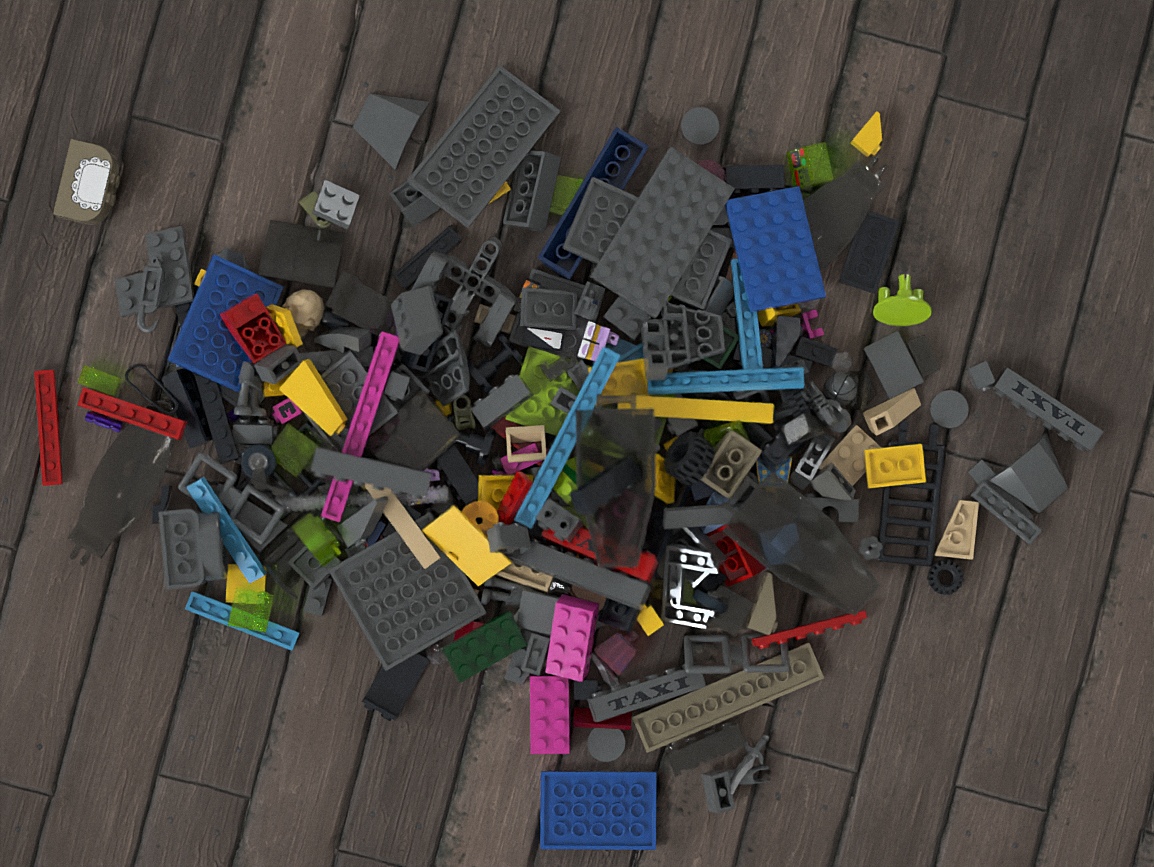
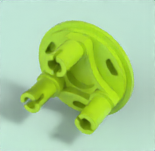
M905 274L899 276L897 296L890 297V289L887 287L878 289V303L873 308V315L878 321L893 326H910L922 323L931 316L932 312L931 306L923 300L924 291L921 289L911 291V276L906 275L905 279Z

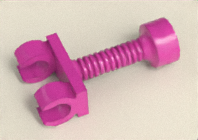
M816 309L801 314L803 324L800 326H803V331L807 332L809 339L824 335L822 328L812 331L808 321L818 317Z

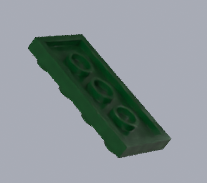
M507 611L448 644L442 650L458 682L461 683L527 644L511 612Z

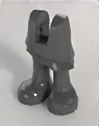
M245 361L242 363L241 372L238 377V383H241V390L234 409V414L267 416L266 409L258 406V391H263L261 387L263 382L254 366L257 362Z
M494 575L485 581L484 586L508 589L511 592L505 593L483 588L481 604L487 605L491 600L506 601L505 605L520 606L523 590L537 591V589L517 582L503 580Z

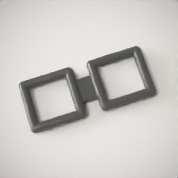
M199 452L178 485V489L193 499L186 487L202 461L228 478L217 497L221 504L231 509L229 516L237 528L259 544H264L286 508L252 484H247L243 492L233 486L237 480V474L204 452ZM250 494H253L276 510L261 535L236 519L237 514Z
M764 633L743 634L741 636L742 644L730 645V637L727 634L684 636L685 671L688 674L730 673L732 665H743L746 673L788 672L790 670L788 642L780 644L782 664L751 665L749 641H752L751 638L766 635ZM722 642L724 665L693 666L692 643Z

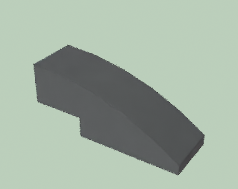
M338 327L325 331L315 337L314 342L342 353L350 349L360 352L371 345V331L357 327Z

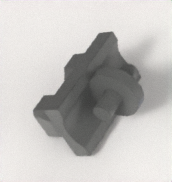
M587 281L574 314L592 321L605 288Z

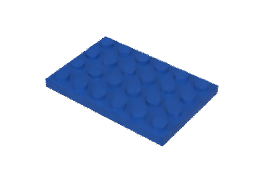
M799 186L727 200L725 208L750 312L826 297Z
M212 255L167 361L239 392L241 383H238V377L241 372L242 363L245 361L252 362V360L228 330L220 313L256 293L265 307L271 304L276 305L284 287L217 255Z
M541 771L540 849L656 850V772Z

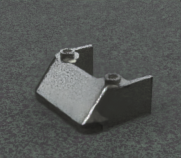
M314 505L307 507L260 553V560L276 583L295 600L298 596L292 587L299 582L300 575L288 562L315 536L328 547L337 546L340 542L347 547L339 530L328 518L322 517V512Z

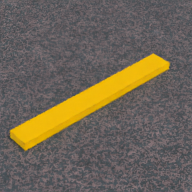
M618 395L617 414L772 424L774 404Z

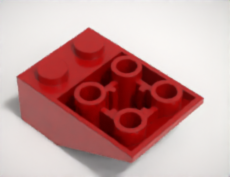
M257 293L248 296L220 313L228 330L253 363L287 344Z

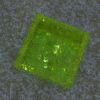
M309 513L292 526V529L323 567L341 554V551L338 549L340 544L318 516L314 518Z

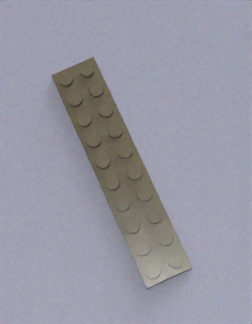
M808 642L789 650L790 670L788 672L746 673L744 670H741L708 684L706 687L694 690L632 716L646 752H651L823 679L824 676L810 643ZM781 654L756 665L782 664Z

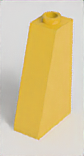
M310 359L304 360L279 390L330 436L336 433L339 435L345 429L346 425L344 423L348 419Z

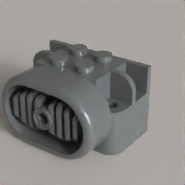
M196 509L159 512L166 590L203 585L206 581L226 579L228 575L227 549L223 544V538H220L219 513H204Z

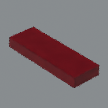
M574 707L573 727L631 730L632 711L596 722L593 720L590 708Z

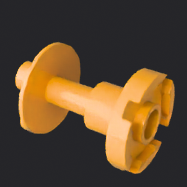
M484 501L472 502L462 511L486 537L488 535L486 533L487 530L492 528L494 524L499 523L495 508ZM482 517L483 523L478 524L477 518Z

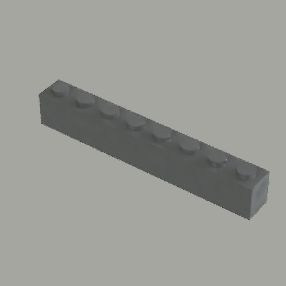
M534 538L530 540L531 549L523 554L504 553L514 563L641 611L651 591L645 580L640 578L633 580L629 578L628 574L621 571L618 573L612 572V569L605 565L596 566L593 561L587 558L580 560L571 552L566 551L562 553L555 546L541 545L542 542Z

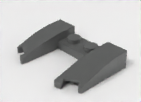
M676 543L667 545L661 621L705 629L708 627L706 622L710 616H715L716 610L683 602L685 568L719 573L718 566L715 567L713 564L712 552Z

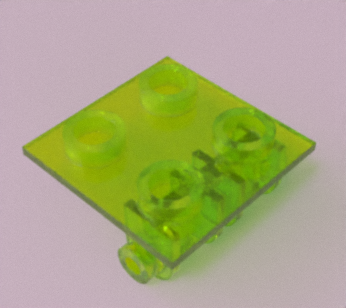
M557 175L549 212L563 215L584 179Z
M236 588L228 625L266 633L274 595L264 591L256 592Z

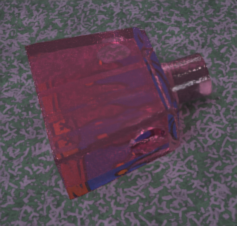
M633 630L632 633L628 632L624 637L620 632H616L592 650L620 676L637 653V650L632 645L640 637Z

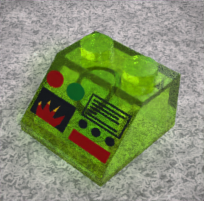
M826 142L786 152L793 187L799 186L801 189L830 183L834 180Z

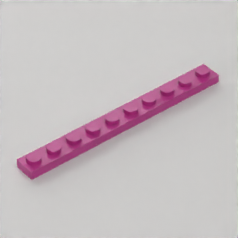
M381 332L342 453L359 457L363 455L400 342L398 336ZM333 478L321 514L322 517L337 522L341 521L353 480L346 479L345 482Z

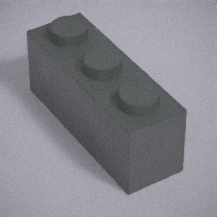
M509 376L504 380L505 384L501 387L493 388L489 392V396L485 399L480 398L473 404L474 407L471 410L484 428L489 429L534 395L521 376Z

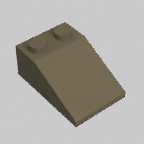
M730 430L713 448L715 450L714 460L707 474L701 479L702 482L728 499L732 497L762 452V450L733 430Z
M765 572L745 626L770 635L771 632H775L778 622L775 621L776 609L772 574Z

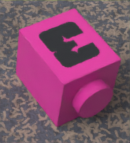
M289 398L272 407L274 409V412H272L273 417L277 423L281 422V424H286L304 414Z

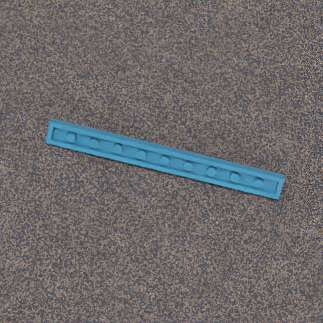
M602 347L514 519L515 521L532 529L536 521L535 517L548 498L620 357L619 354Z

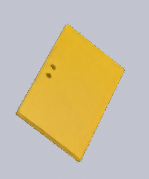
M454 505L422 529V532L477 586L512 563L504 553L489 552L488 538Z

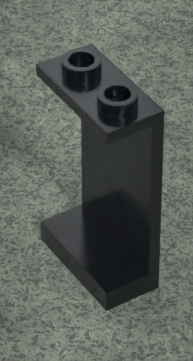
M418 652L387 671L382 666L362 700L365 704L364 707L372 712L375 710L381 712V717L388 721L396 720L430 658Z

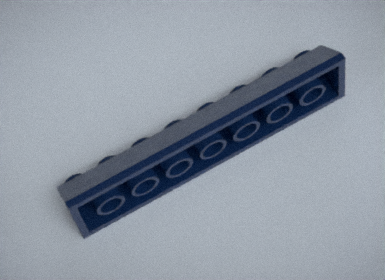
M615 127L537 257L541 262L570 280L583 257L569 252L562 247L591 178H597L623 190L646 153L648 145L620 128Z

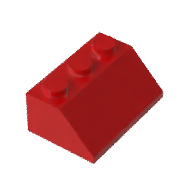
M745 523L725 524L706 534L728 558L718 568L720 573L727 576L725 581L727 587L753 577L767 569Z

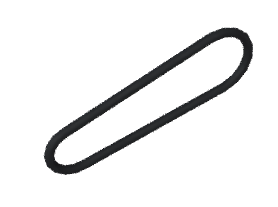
M136 364L128 368L125 373V380L131 387L163 414L170 415L176 412L178 409L177 400L147 367ZM135 367L145 369L175 402L174 410L170 412L164 411L133 385L128 379L130 370Z

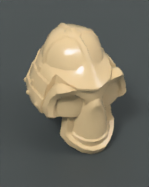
M305 289L293 292L287 298L285 304L282 305V308L290 310L300 338L308 333V329L313 331L319 325L325 310L323 298L314 291Z

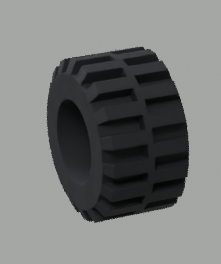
M685 432L674 440L668 448L664 460V470L684 485L695 484L709 471L714 460V447L695 432Z

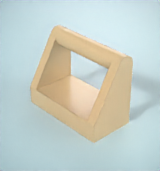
M544 425L506 428L508 463L545 460L546 440ZM542 442V453L512 455L511 443Z

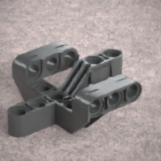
M490 238L482 245L471 266L455 256L437 251L432 252L412 290L430 286L432 291H435L443 275L461 285L452 298L453 303L449 313L456 315V320H451L448 314L443 328L447 331L448 335L453 331H457V333L462 328L460 323L464 316L469 315L470 311L467 309L476 295L493 303L474 337L475 340L489 348L492 346L518 300L505 285L488 276L502 250V243L498 238ZM488 244H494L496 252L490 251ZM479 260H484L487 263V268H482L479 265ZM457 266L461 269V275L454 272V267ZM470 276L476 277L478 284H473L470 281ZM487 286H492L495 290V293H489L487 291ZM441 335V336H440V339H439V343H441V342L443 341L442 339L445 338L446 336H442V335Z

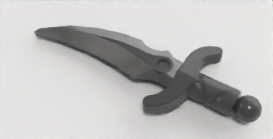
M592 652L591 659L599 669L603 681L610 688L619 685L618 678L614 676L611 667L597 654ZM621 684V688L629 686L628 684Z
M767 734L762 736L754 748L749 747L748 742H745L748 754L744 756L743 761L737 766L733 774L731 794H734L741 779L753 767V762L756 758L763 765L764 759L760 752L767 741H769Z

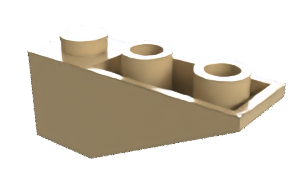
M912 388L863 412L869 429L877 436L895 427L920 407L921 403L915 388Z

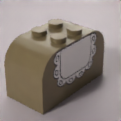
M71 139L53 214L61 219L87 225H95L104 221L110 212L111 206L115 204L116 195H114L115 187L118 188L120 183V176H118L119 164L115 156L99 145Z

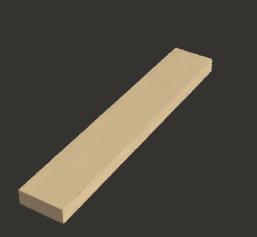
M365 483V488L374 500L385 496L388 497L389 500L383 512L423 568L426 569L440 559L436 550L394 493H391L392 490L389 488H384V491L373 489V485Z

